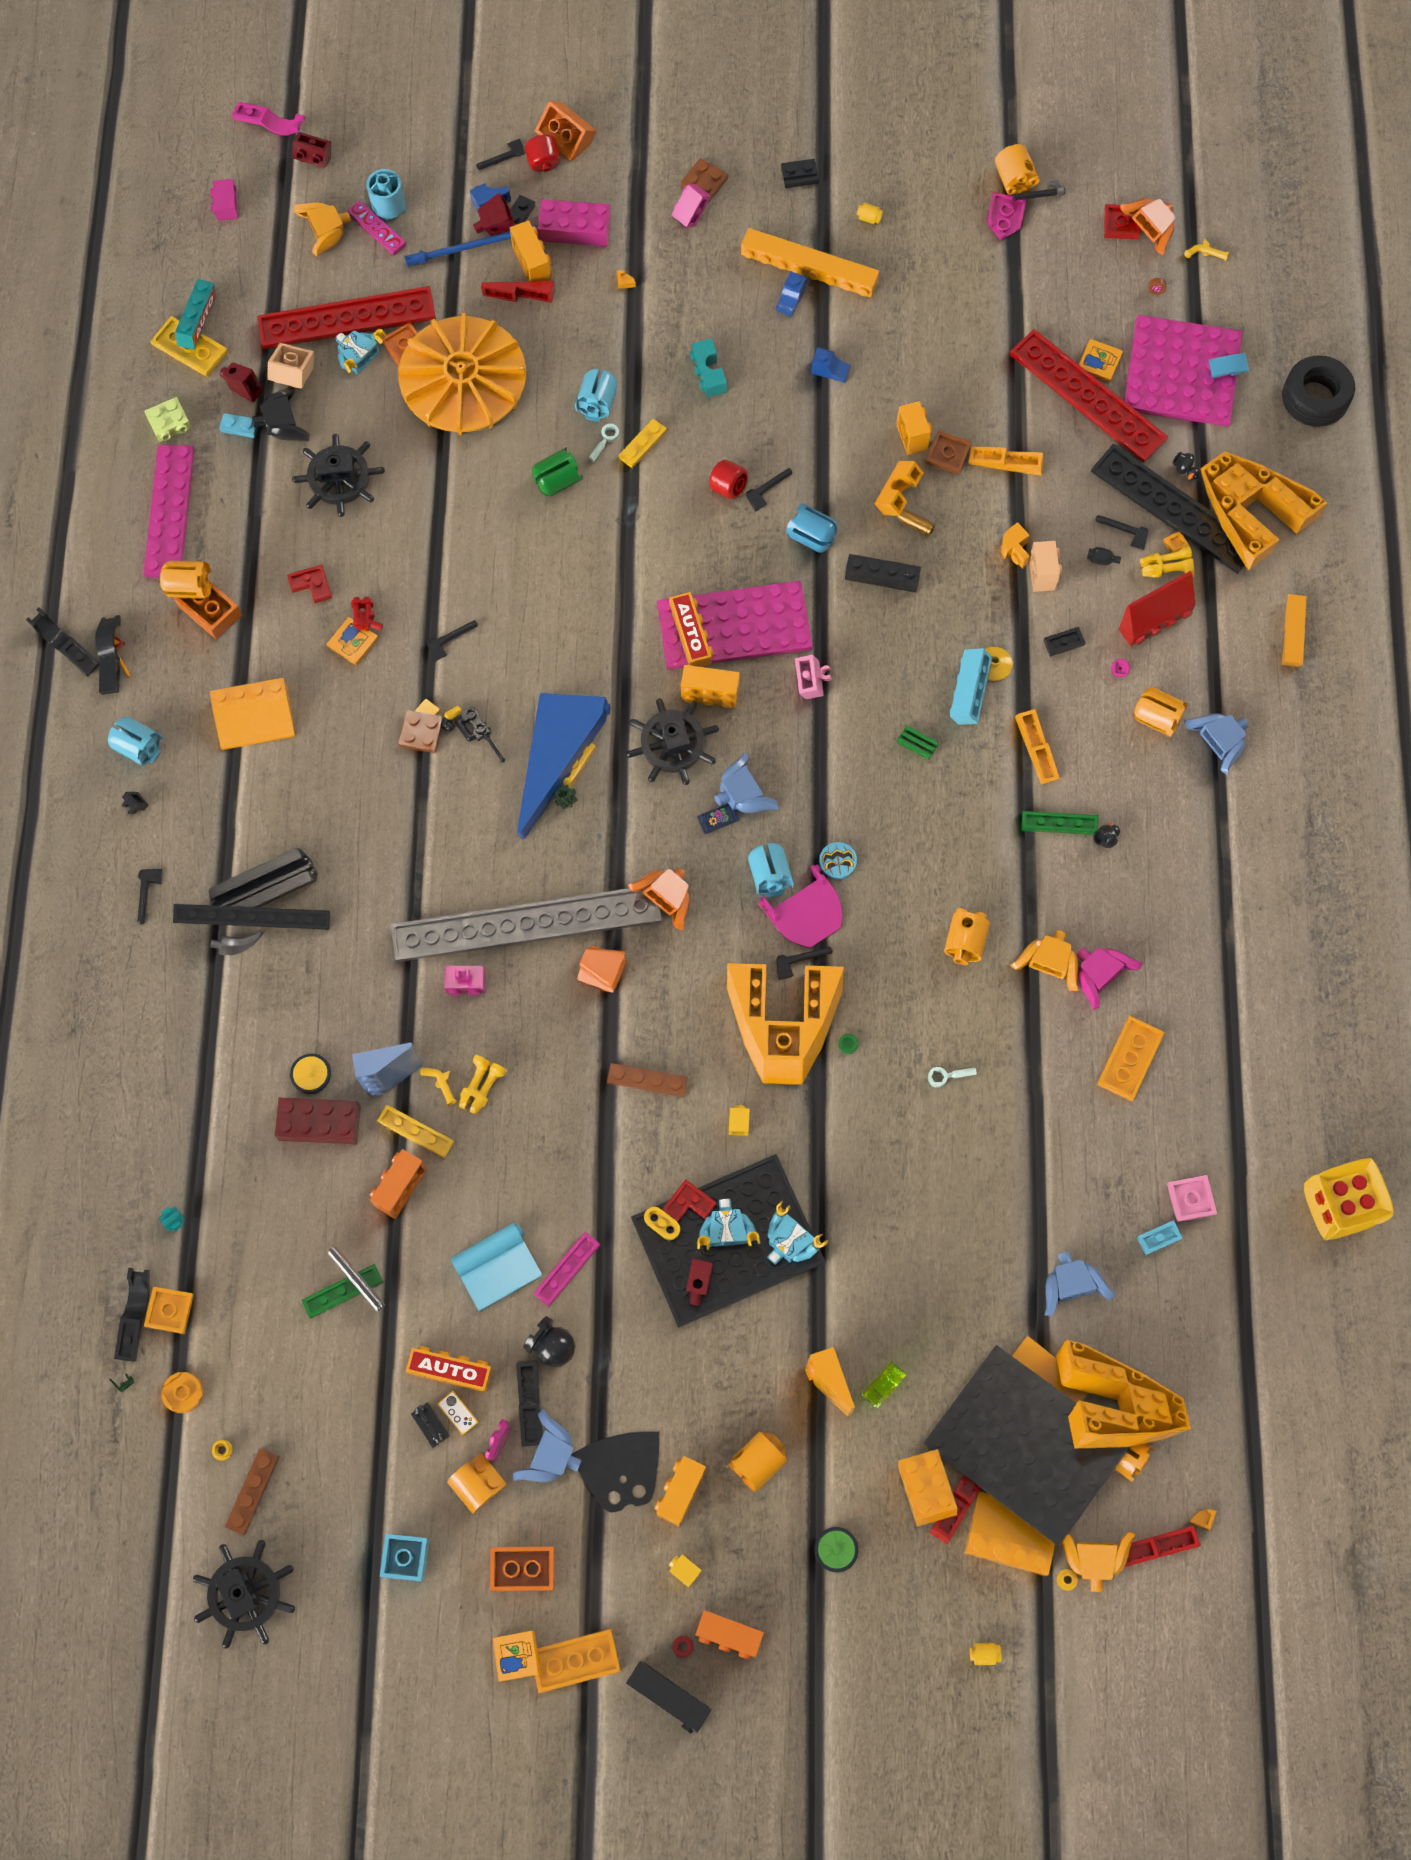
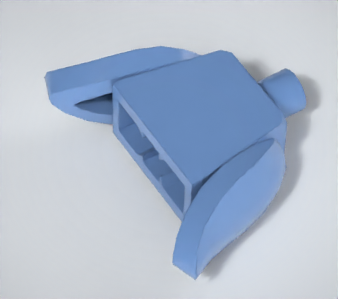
M1218 713L1184 720L1186 728L1193 731H1201L1202 737L1217 756L1223 760L1221 771L1227 775L1230 767L1244 751V738L1246 736L1244 730L1249 727L1247 720L1241 718L1236 721L1232 715L1224 716Z
M743 752L741 757L723 773L720 786L721 793L715 795L717 804L721 806L728 803L732 810H739L744 813L778 810L777 801L763 797L762 791L746 767L749 756Z
M1064 1252L1058 1255L1061 1265L1056 1266L1046 1280L1045 1315L1052 1316L1056 1311L1057 1304L1095 1292L1108 1300H1112L1117 1295L1109 1288L1102 1275L1094 1266L1084 1263L1083 1260L1073 1262L1070 1252Z
M544 1409L538 1413L540 1422L547 1430H544L530 1468L514 1472L513 1481L551 1482L556 1480L559 1475H563L566 1467L577 1472L580 1466L581 1459L571 1456L573 1447L569 1432L553 1420Z

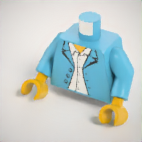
M379 329L373 334L352 331L348 336L339 333L336 337V342L339 343L337 348L341 368L347 370L348 373L352 369L358 375L380 353L377 342L382 344V338L387 337L384 331Z
M731 1199L719 1200L720 1211H713L711 1216L707 1217L700 1229L697 1248L700 1249V1245H706L707 1250H709V1247L740 1244L752 1246L751 1241L756 1240L760 1244V1238L754 1224L747 1215L741 1213L740 1209L732 1210Z
M781 1201L777 1205V1211L769 1223V1244L774 1250L767 1258L775 1265L783 1257L788 1262L810 1259L820 1247L828 1244V1240L823 1242V1244L820 1242L819 1239L823 1234L814 1238L793 1218L786 1214L790 1210V1205L784 1210L781 1208L783 1203Z

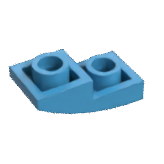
M1246 353L1209 360L1213 379L1249 371Z

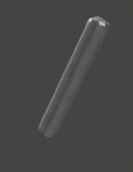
M336 1246L332 1247L328 1251L329 1256L377 1312L385 1306L383 1301Z

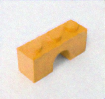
M899 461L874 503L883 515L900 516L908 502L901 493L909 487H916L924 474L915 461Z

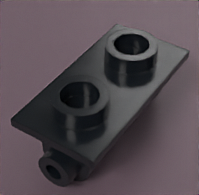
M428 1402L423 1406L419 1405L411 1413V1416L432 1448L450 1437Z

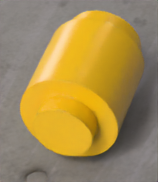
M864 202L863 206L859 205L856 215L859 216V220L871 224H879L883 210H880V207Z
M974 1643L973 1648H970V1660L974 1661L975 1665H996V1663H1001L1000 1645H995V1643Z

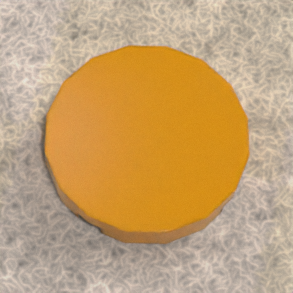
M177 1372L171 1375L163 1385L162 1400L164 1405L176 1413H188L194 1410L202 1400L203 1386L201 1381L193 1374Z

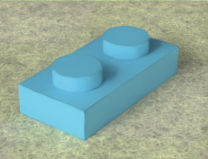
M227 413L223 414L219 427L220 432L255 438L258 427L253 426L252 418Z
M1174 1220L1137 1237L1145 1256L1183 1239Z

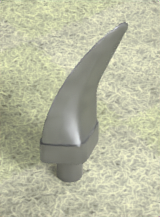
M258 932L242 939L222 936L221 941L211 940L210 947L218 948L219 955L239 954L253 946L262 933Z

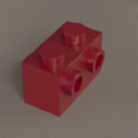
M298 132L293 140V159L326 168L331 160L332 141Z

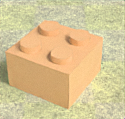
M279 343L268 361V380L302 389L313 371L314 351Z
M1056 541L1033 542L1029 559L1033 592L1054 591L1057 583L1060 581L1059 575H1062V565L1058 564L1060 549L1059 547L1056 548Z

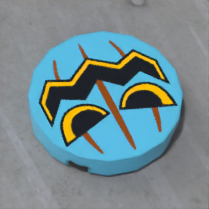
M834 842L823 848L820 854L819 865L821 871L829 876V878L841 880L848 878L853 873L857 865V856L849 845L843 842Z

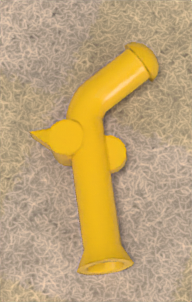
M1205 239L1203 245L1193 246L1186 250L1184 255L1186 258H1191L1195 253L1203 252L1204 256L1212 255L1227 261L1230 252L1209 247L1210 244Z
M422 1067L420 1069L421 1076L437 1078L435 1086L441 1088L447 1101L446 1106L455 1104L457 1100L454 1099L447 1084L451 1071L442 1073L438 1069Z

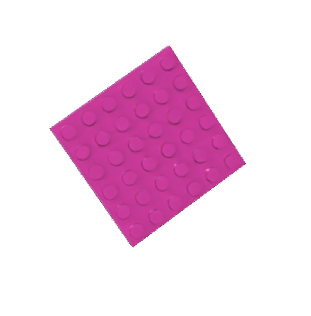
M1137 315L1124 401L1139 413L1229 427L1237 375L1231 376L1229 374L1213 379L1209 360L1240 354L1243 331Z

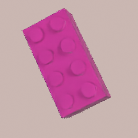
M541 199L538 221L539 240H542V242L608 246L611 223L610 204Z

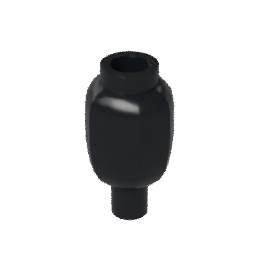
M1102 547L1089 548L1087 559H1090L1092 563L1106 566L1112 563L1120 564L1121 557L1115 556L1111 550Z

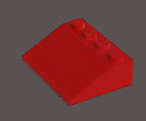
M1189 571L1127 605L1119 631L1130 646L1136 643L1137 645L1143 643L1147 637L1151 635L1156 636L1163 628H1170L1179 619H1186L1193 614L1192 611L1196 604L1192 572Z

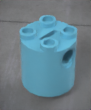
M380 169L373 172L367 179L366 185L373 212L383 221H389L398 217L406 210L402 183L399 175L392 170Z

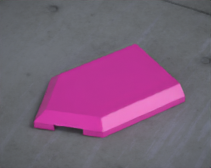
M993 192L987 224L1000 240L1021 229L1027 199L1013 201L1012 195Z
M501 1419L498 1424L500 1430H496L491 1435L489 1446H492L491 1450L487 1449L485 1458L491 1462L498 1460L511 1432L510 1424L504 1419Z

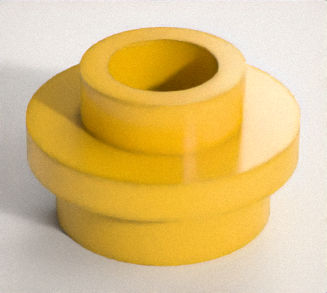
M218 1440L212 1446V1455L219 1461L227 1460L232 1455L233 1448L227 1440ZM224 1446L226 1452L220 1454L219 1449Z
M1064 1569L1058 1573L1056 1581L1062 1590L1070 1591L1077 1586L1078 1578L1074 1571ZM1065 1576L1071 1578L1070 1584L1064 1582Z

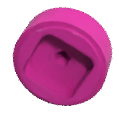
M1117 659L1111 665V672L1116 677H1125L1130 672V664L1124 659Z

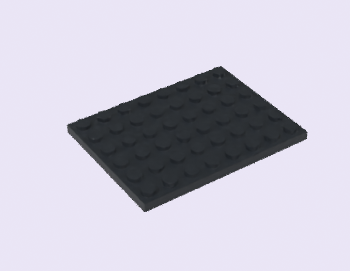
M777 1154L698 1188L717 1202L713 1211H720L719 1200L731 1199L732 1210L740 1209V1212L746 1214L754 1224L755 1230L759 1234L760 1244H758V1241L753 1240L751 1241L752 1246L748 1244L709 1247V1250H707L706 1245H700V1249H698L697 1243L700 1229L705 1219L690 1208L678 1222L680 1234L674 1240H666L645 1223L644 1214L646 1210L631 1217L678 1328L826 1263L820 1249L810 1259L799 1262L794 1260L788 1262L783 1257L775 1265L767 1258L774 1250L769 1244V1223L777 1211V1205L781 1201H783L781 1208L784 1210L790 1205V1210L786 1214L814 1237ZM668 1201L659 1204L655 1207H658L662 1210ZM657 1215L651 1216V1220H652V1221H657V1220H658V1216H657ZM668 1227L666 1231L671 1234L674 1232V1229ZM693 1258L714 1262L707 1295L702 1294L700 1306L688 1303L690 1291H686ZM696 1279L695 1286L701 1288L702 1281Z
M997 1345L923 1443L932 1451L938 1449L942 1459L1058 1547L1131 1448L1130 1446L1075 1449L1068 1416L1077 1403Z

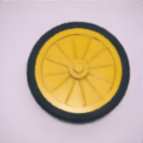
M305 1054L299 1057L293 1063L290 1070V1079L293 1086L298 1091L306 1094H314L323 1090L331 1078V1068L328 1061L318 1054Z

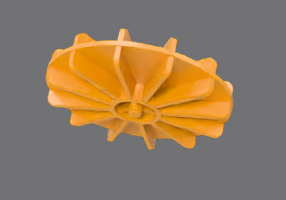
M462 313V316L450 317L437 322L435 319L431 320V325L421 330L413 339L409 338L407 341L408 345L403 352L398 366L399 386L407 406L418 418L427 423L430 428L435 427L445 431L458 432L459 435H463V432L477 431L486 427L494 428L493 424L503 419L512 409H516L525 387L526 365L518 342L505 329L497 325L495 320L488 321L478 317L467 316L466 313Z

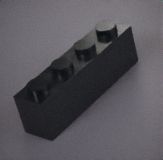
M849 554L845 580L916 593L921 567Z

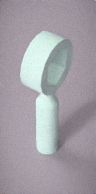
M606 424L602 428L603 440L599 442L588 459L591 462H595L607 442L613 443L618 440L619 429L616 425ZM608 430H614L615 435L607 436L606 432Z
M935 1067L928 1074V1082L931 1086L939 1088L946 1084L948 1078L977 1075L975 1067L955 1070L951 1073H947L941 1067ZM940 1072L944 1077L943 1081L934 1082L932 1079L933 1073Z

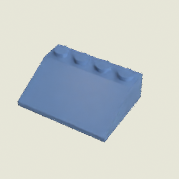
M412 1042L352 1054L356 1078L367 1095L371 1097L382 1096L383 1093L390 1091L423 1066Z

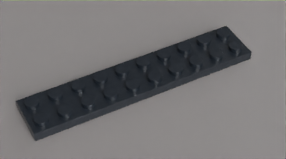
M1114 443L1093 466L1091 470L1093 474L1176 532L1180 531L1185 538L1232 571L1239 574L1244 568L1245 564L1221 527L1215 513Z

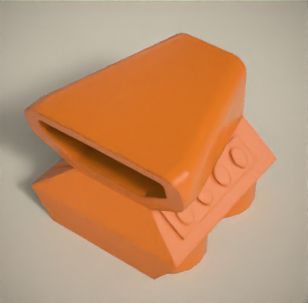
M591 945L590 948H586L580 961V971L577 980L583 981L587 985L599 987L603 991L613 993L626 966L627 958L624 957L626 952L606 950Z

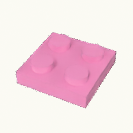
M1207 1175L1167 1183L1176 1222L1217 1214Z

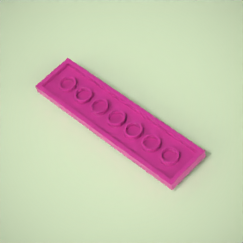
M158 445L143 572L145 577L160 578L164 563L169 560L183 561L195 452L193 445Z

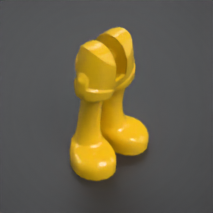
M1183 546L1181 550L1169 554L1159 555V553H1152L1141 558L1140 565L1144 567L1142 568V575L1144 577L1158 578L1167 572L1184 571V573L1191 571L1194 577L1193 558H1191L1190 546ZM1182 560V561L1175 562V563L1163 564V563L1168 562V561Z
M475 1055L473 1058L476 1072L469 1086L463 1088L459 1107L466 1110L474 1097L475 1100L472 1103L470 1112L475 1115L486 1106L488 1102L486 1097L493 1083L499 1077L505 1076L507 1069L496 1063L491 1065V1062L479 1055ZM490 1067L488 1077L484 1082L483 1086L481 1087V1089L478 1091L477 1089L479 1087V1084Z

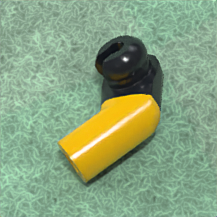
M458 705L447 711L444 715L441 725L447 732H451L454 729L455 725L452 723V720L462 712Z

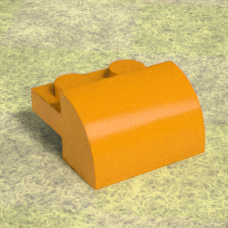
M482 1453L469 1463H465L447 1481L472 1514L477 1512L507 1486V1483Z

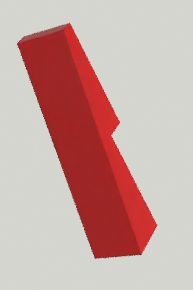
M554 281L482 282L481 284L483 296L517 302L518 297L552 303L555 294Z
M963 1475L953 1492L957 1505V1515L935 1521L929 1533L947 1544L981 1488Z
M1195 1525L1132 1542L1125 1567L1200 1547L1201 1544Z

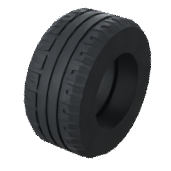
M1320 355L1306 357L1297 362L1289 372L1282 390L1284 406L1294 419L1305 425L1314 427L1331 425L1345 415L1354 398V377L1350 370L1335 358ZM1307 383H1320L1331 391L1333 398L1326 400L1314 398L1305 390L1304 385Z

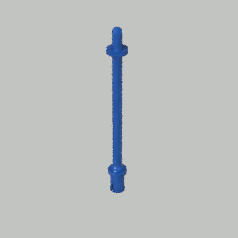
M506 232L430 252L419 250V253L404 256L406 265L409 267L420 263L426 264L428 259L511 239V233Z

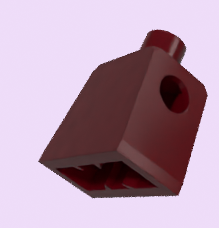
M500 193L496 194L478 209L477 212L480 220L474 223L473 227L478 234L485 230L490 236L506 232L510 230V227L516 225L508 202Z
M233 362L228 368L223 367L220 370V376L224 378L228 387L252 403L255 402L264 390L254 371L248 367Z
M696 1258L692 1259L686 1291H690L689 1304L700 1306L702 1294L707 1295L714 1262ZM696 1279L702 1281L701 1288L695 1286Z

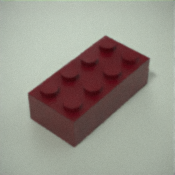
M279 1097L275 1137L279 1141L357 1145L361 1106L358 1101Z

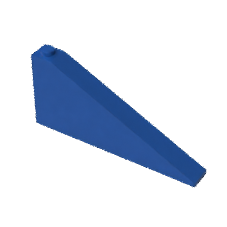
M540 693L517 833L521 839H525L562 786L564 779L569 776L573 765L577 760H580L584 754L583 751L587 746L589 747L605 724L611 709L605 697Z

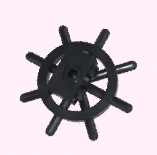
M335 433L332 435L333 446L327 447L317 454L308 448L303 449V454L311 459L307 475L292 477V482L309 483L315 495L306 504L308 509H312L322 500L329 504H336L338 516L343 517L345 515L344 504L352 502L360 496L370 503L374 502V497L365 491L369 482V475L383 474L385 469L383 467L368 468L366 460L362 456L370 447L368 441L355 450L351 447L340 445L339 435ZM356 462L361 469L355 470L354 463ZM355 477H360L357 484L354 483L351 479H355ZM316 481H319V483H326L322 488H320ZM334 485L336 486V493L328 492ZM343 485L348 486L350 490L343 492Z
M658 698L656 705L659 713L650 718L646 724L636 719L630 720L631 726L642 731L641 747L627 751L626 756L632 758L644 754L646 760L654 767L648 777L649 782H654L660 771L669 773L679 772L682 783L688 785L690 780L686 770L696 764L699 759L710 764L716 763V758L703 752L704 736L718 732L719 727L714 725L702 729L700 723L692 716L697 707L696 701H692L685 712L679 710L666 711L663 700ZM688 725L693 732L687 733L685 726ZM652 735L661 741L649 744V737ZM697 738L696 747L690 746L689 740ZM663 748L659 758L652 752ZM687 752L691 755L682 759L681 753ZM673 755L675 762H667L668 756Z
M264 1540L257 1542L253 1557H238L234 1559L227 1545L221 1544L219 1551L225 1563L216 1570L211 1579L201 1575H194L193 1577L194 1583L208 1587L207 1602L209 1607L195 1615L194 1621L200 1623L213 1616L219 1624L226 1627L227 1631L222 1642V1647L225 1649L230 1647L235 1631L255 1629L261 1643L264 1645L268 1644L269 1637L263 1624L272 1617L276 1609L287 1613L295 1611L294 1605L279 1601L280 1585L278 1581L292 1573L294 1568L292 1565H287L274 1572L268 1564L261 1561L260 1559L265 1548ZM249 1566L248 1571L244 1572L242 1569H237V1567ZM258 1569L264 1574L265 1578L252 1584ZM269 1585L270 1597L257 1594V1591ZM218 1590L220 1591V1594H221V1596H222V1598H223V1601H221V1602H219V1603H218ZM258 1603L266 1605V1608L260 1615L256 1611V1609L260 1608ZM227 1608L231 1616V1619L228 1618L222 1612V1610ZM247 1614L251 1619L247 1622H239V1619Z

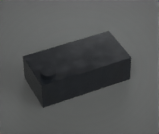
M642 1660L639 1661L626 1682L627 1685L683 1723L681 1727L691 1734L693 1731L698 1733L712 1710Z

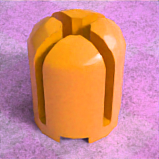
M169 560L164 563L160 573L162 591L171 598L204 599L209 597L212 588L208 573H212L209 563L203 561Z
M1149 687L1143 691L1141 698L1135 706L1134 718L1138 722L1172 737L1188 703L1155 687Z
M1148 1443L1131 1446L1115 1470L1131 1482H1134L1132 1476L1140 1474L1148 1462V1457L1150 1456L1148 1452L1150 1450L1154 1452L1156 1448Z

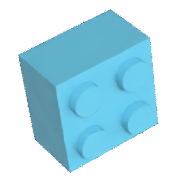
M385 1534L380 1577L425 1582L430 1539Z

